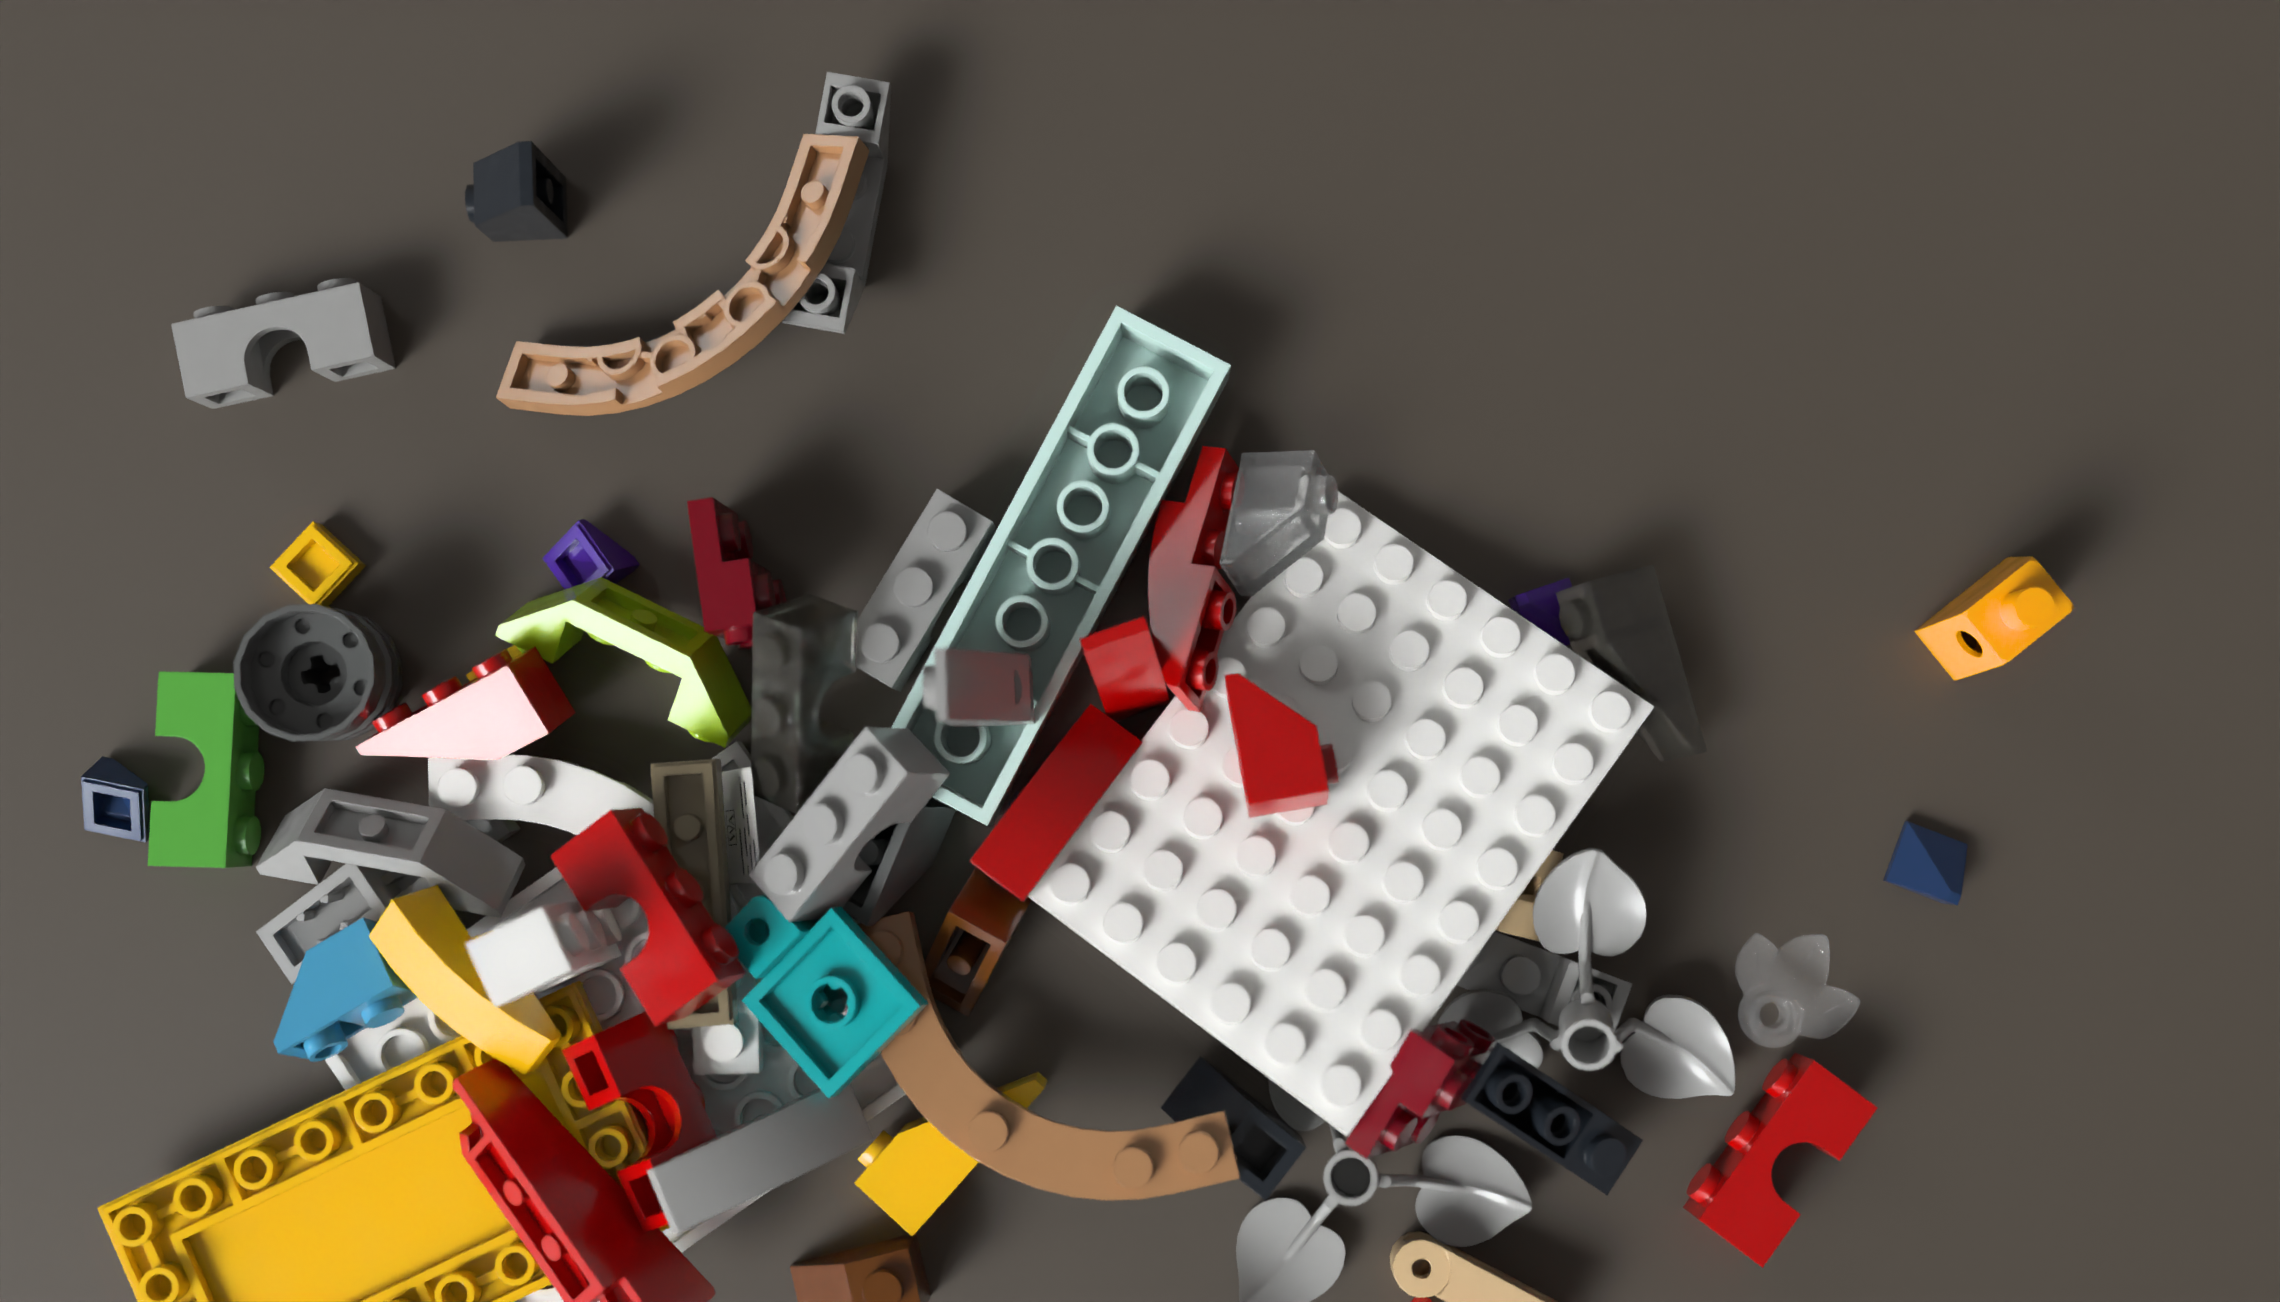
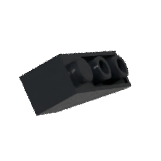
M1499 1042L1496 1043L1460 1098L1606 1195L1609 1194L1643 1142V1139Z

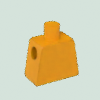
M2033 556L2007 557L1914 632L1955 681L2006 664L2071 613L2074 606ZM1961 631L1969 633L1977 640V646L1974 649L1965 643Z

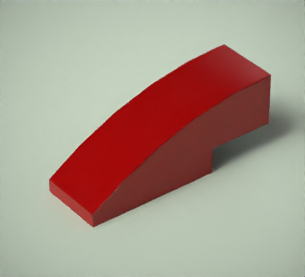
M1144 617L1079 639L1106 715L1117 722L1169 703L1163 674Z
M1090 704L1019 794L969 862L1021 901H1025L1143 742L1094 705Z

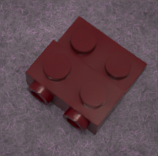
M714 497L687 501L705 632L725 639L726 645H737L738 650L776 645L775 634H780L778 618L786 617L787 614L784 588L780 579L772 580L769 570L749 559L753 557V545L747 521H738V514Z
M1461 1019L1459 1023L1451 1021L1426 1026L1422 1032L1418 1029L1410 1030L1390 1064L1393 1072L1357 1122L1345 1144L1365 1159L1390 1151L1397 1152L1402 1147L1413 1144V1142L1420 1144L1435 1126L1440 1112L1452 1111L1456 1107L1466 1104L1460 1098L1494 1048L1492 1047L1495 1041L1494 1037L1480 1026L1465 1019Z

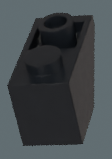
M1199 1056L1161 1105V1109L1175 1122L1225 1110L1241 1175L1239 1180L1265 1201L1307 1148L1300 1134L1202 1056Z

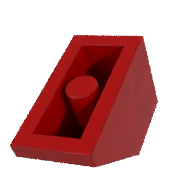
M1239 673L1225 675L1226 696L1248 817L1252 818L1327 805L1328 785L1339 783L1332 743L1320 745L1315 724Z

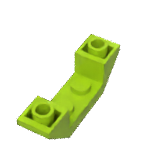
M600 577L529 601L498 625L496 637L517 646L522 653L536 647L543 660L552 664L578 643L582 638L583 632L586 631L597 642L615 645L644 659L647 665L657 671L672 673L681 677L682 680L668 721L687 729L693 737L701 741L715 743L726 748L751 719L753 710L717 636L705 632L703 626L605 578Z

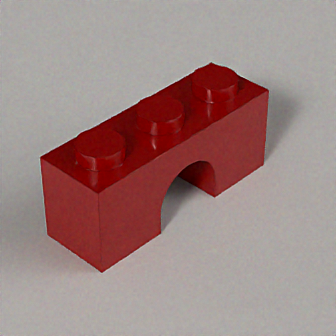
M642 808L612 809L550 855L584 912L616 908L628 898H632L642 907L649 925L647 942L639 955L620 968L655 1026L684 1019L746 974L737 959L739 955L738 947L729 932L719 924L714 923L701 902L703 892L700 885L687 870L678 866L666 847L668 837L657 819L644 812Z
M644 1011L562 1050L589 1111L610 1101L621 1100L635 1106L647 1123L648 1143L643 1155L636 1162L617 1171L643 1233L668 1225L647 1170L717 1136L705 1110L703 1093L699 1086L692 1081L680 1055L678 1039L674 1029H668V1023L655 1026L647 1012Z
M1794 1053L1790 1060L1782 1059L1771 1069L1762 1086L1766 1093L1751 1113L1749 1111L1743 1112L1731 1124L1725 1135L1727 1147L1714 1165L1707 1163L1694 1175L1687 1188V1195L1690 1198L1683 1206L1690 1214L1762 1268L1801 1215L1785 1203L1774 1189L1771 1175L1776 1157L1783 1149L1792 1144L1808 1142L1818 1150L1840 1161L1878 1109V1107L1815 1060L1798 1053Z

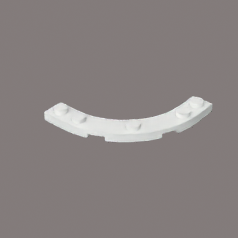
M507 755L499 760L428 758L429 806L447 809L462 820H522L545 824L578 835L612 809L642 808L644 812L654 817L653 799L624 782H619L595 770L581 767L568 761L529 755ZM730 892L731 916L733 919L740 911ZM741 962L740 964L746 974L736 981L739 1022L729 1025L693 1027L694 1075L760 1073L764 1070L763 1024L741 1001L760 982V978L755 979Z

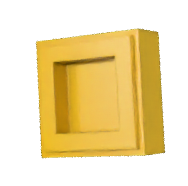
M313 521L269 568L308 604L329 606L366 565L321 523Z

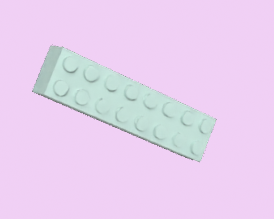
M1118 306L1115 307L924 665H935L934 649L936 648L1028 654L1032 658L1034 724L953 727L937 721V711H932V708H925L922 669L891 728L909 729L950 773L934 793L933 798L986 826L994 824L1084 654L1079 639L1094 634L1159 512L1161 501L1166 499L1229 379L1230 364Z

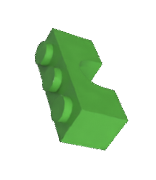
M159 671L155 736L180 737L191 741L202 753L205 773L202 783L189 797L179 801H151L148 866L206 868L252 866V854H255L258 850L261 839L260 822L254 816L256 790L261 787L264 778V760L258 752L259 725L245 713L234 689V673Z

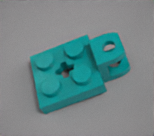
M755 896L725 926V929L736 942L739 951L737 957L755 979L763 978L741 1001L828 1099L839 1095L929 1004L841 906L831 908L820 920L789 922L767 896ZM827 985L834 990L843 988L848 995L846 1003L849 1009L845 1016L839 1012L829 1017L824 1012L823 1008L826 1006L828 998L823 991Z

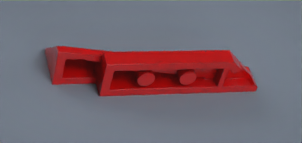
M493 1058L455 1078L452 1082L453 1091L458 1093L470 1110L472 1121L469 1126L459 1133L462 1155L564 1302H708L714 1297V1287L659 1228L643 1233L626 1192L506 1064Z

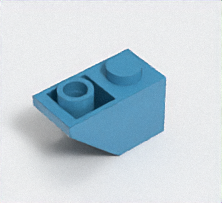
M363 917L306 951L274 1039V1045L278 1054L309 1059L311 1062L328 1059L342 1052L348 1046V1038L365 1028H377L391 1023L405 1012L404 1005L418 998L392 970L370 939L369 935L377 924L376 921Z

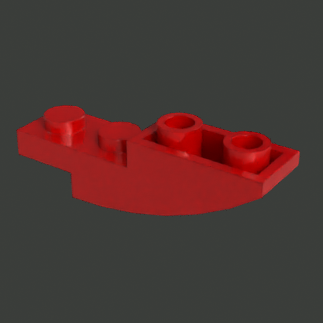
M1202 446L1185 503L1161 501L1153 533L1148 575L1150 628L1166 685L1188 710L1201 712L1206 691H1210L1216 683L1219 671L1217 654L1224 631H1228L1233 625L1236 615L1235 593L1218 572V569H1222L1228 560L1230 551L1228 535L1235 512H1239L1242 509L1247 493L1246 479L1227 449Z

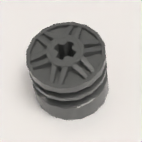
M319 604L287 605L264 615L243 636L234 659V689L245 713L265 732L290 741L352 740L375 730L372 721L395 707L403 687L402 659L392 637L373 619L348 610ZM330 665H337L340 669V676L331 679L330 685L321 684L320 674L327 672Z

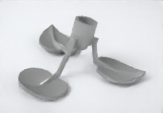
M1584 849L1562 860L1542 882L1533 905V924L1542 946L1548 951L1557 954L1578 951L1580 999L1574 1000L1564 1007L1559 1016V1030H1554L1537 1018H1529L1523 1021L1521 1008L1514 998L1506 993L1489 989L1471 990L1461 994L1445 1008L1438 1021V1024L1451 1021L1459 1023L1461 1019L1473 1022L1494 1037L1495 1041L1492 1047L1499 1042L1536 1068L1542 1063L1543 1050L1540 1041L1532 1032H1536L1550 1041L1552 1049H1562L1566 1060L1571 1065L1582 1070L1600 1069L1613 1059L1615 1053L1620 1052L1621 1064L1627 1079L1642 1092L1660 1098L1681 1099L1703 1095L1732 1096L1735 1091V1065L1728 1039L1716 1017L1700 1002L1681 995H1663L1655 998L1648 1005L1643 1022L1636 1018H1628L1621 1026L1614 1030L1610 1011L1601 1002L1594 1000L1591 952L1602 956H1615L1627 951L1641 937L1647 916L1645 901L1636 882L1601 849Z
M1268 1078L1269 1092L1274 1108L1282 1120L1290 1127L1298 1131H1309L1325 1122L1323 1118ZM1329 1124L1333 1146L1336 1154L1329 1160L1324 1170V1185L1329 1195L1311 1217L1307 1208L1298 1200L1288 1197H1277L1263 1201L1255 1206L1242 1222L1236 1244L1239 1301L1310 1302L1324 1294L1340 1276L1344 1266L1346 1248L1344 1241L1334 1230L1321 1224L1339 1203L1347 1206L1360 1205L1370 1199L1376 1187H1420L1421 1190L1416 1198L1415 1210L1421 1225L1434 1239L1443 1244L1456 1247L1473 1246L1487 1241L1509 1224L1529 1213L1532 1209L1530 1195L1522 1179L1511 1164L1497 1151L1477 1139L1453 1135L1432 1141L1423 1152V1175L1379 1173L1373 1158L1365 1159L1353 1149L1348 1148L1345 1144L1344 1134Z

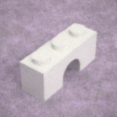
M578 901L540 907L465 943L494 1008L514 1002L533 992L536 995L552 990L622 956L616 942L622 940V934L611 910L602 909L584 912Z

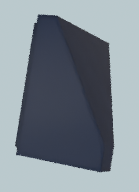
M102 756L81 776L84 830L147 842L150 834L148 784L115 759Z
M1905 821L1883 881L1937 902L1958 906L1962 895L1968 844Z

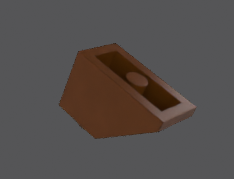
M976 867L948 911L924 961L933 998L969 1017L1032 901L1029 897L1025 901H1021Z
M916 1233L913 1236L909 1234L790 1265L798 1302H929L931 1297Z

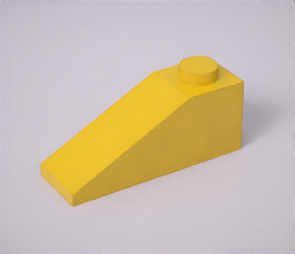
M1036 1072L997 1089L1012 1100L1028 1108L1045 1089L1048 1080L1039 1072ZM925 1117L905 1124L893 1138L883 1130L857 1159L866 1169L854 1184L907 1233L913 1236L979 1161L973 1159L945 1138Z

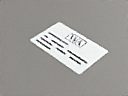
M748 767L722 772L730 885L755 883L749 874L760 861L752 768Z

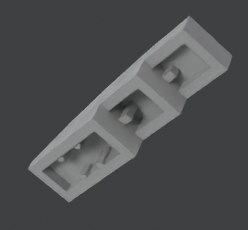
M464 820L500 844L520 830L515 820ZM346 863L257 930L256 933L289 982L295 984L307 950L363 917L378 922L392 899L429 888L430 885L425 877Z

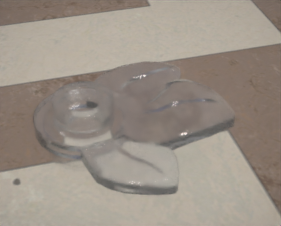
M1754 933L1742 946L1735 964V976L1744 994L1738 1009V1019L1741 1029L1751 1041L1764 1047L1779 1048L1793 1042L1798 1035L1825 1039L1837 1033L1855 1015L1860 1005V999L1848 991L1826 985L1830 966V948L1827 936L1823 934L1798 936L1784 943L1777 950L1775 945L1766 937ZM1768 1003H1774L1779 1010V1018L1771 1026H1765L1760 1019L1761 1009Z

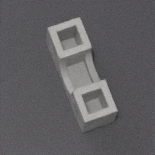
M337 278L318 284L317 292L295 296V294L290 292H274L257 297L255 299L256 305L234 310L229 306H210L196 310L193 313L194 319L171 324L186 398L211 409L274 396L270 379L271 361L282 346L297 340H303L307 347L311 370L334 382L396 369L381 296L354 279Z
M936 489L836 655L887 686L901 692L932 641V630L945 605L960 584L967 583L997 530L993 521L941 490Z
M865 727L749 876L789 922L821 919L831 908L843 907L871 873L872 870L858 855L866 843L890 825L911 823L950 773L909 729Z

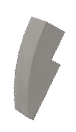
M851 1084L839 1095L830 1099L818 1088L769 1113L757 1116L647 1170V1173L671 1231L675 1234L793 1180L874 1138Z

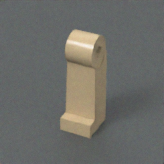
M1421 1231L1408 1232L1399 1237L1392 1246L1390 1253L1391 1270L1399 1287L1408 1295L1418 1298L1435 1295L1445 1302H1558L1456 1247L1443 1244L1428 1233Z

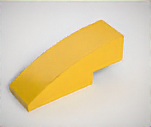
M438 885L392 899L369 935L392 970L429 1009L464 1038L490 1056L524 1075L536 1071L562 1035L534 992L514 1002L494 1008L465 944L488 932L471 937Z

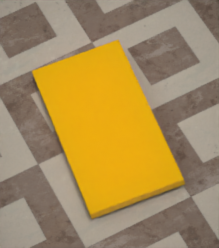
M580 980L538 999L562 1037L536 1071L524 1075L512 1067H508L624 1190L617 1171L636 1162L643 1155L648 1143V1129L640 1111L625 1101L614 1100L590 1111L588 1110L562 1051L603 1031ZM461 1035L97 1207L137 1301L515 1302L552 1284L462 1155L459 1133L472 1123L471 1113L458 1093L453 1091L452 1082L456 1077L494 1057ZM668 1224L663 1227H660L659 1229L661 1231H664L670 1228V1226Z

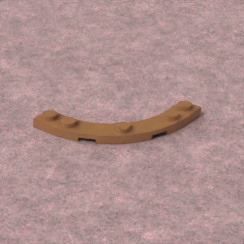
M803 134L776 213L764 235L745 260L751 268L725 295L717 290L697 307L673 321L676 330L649 342H645L640 337L610 345L573 347L516 341L496 398L510 409L579 416L614 414L647 407L675 397L706 382L728 368L757 346L786 318L806 294L826 264L841 235L852 207L870 150L856 136Z
M908 911L883 917L874 926H865L862 923L857 924L929 1003L880 1053L897 1083L919 1112L945 1138L973 1159L1006 1177L1037 1189L1069 1197L1097 1200L1145 1199L1175 1194L1241 1177L1225 1110L1136 1130H1101L1055 1122L1037 1115L1036 1112L1012 1100L990 1082L987 1083L969 1065L946 1028L929 984L914 912Z

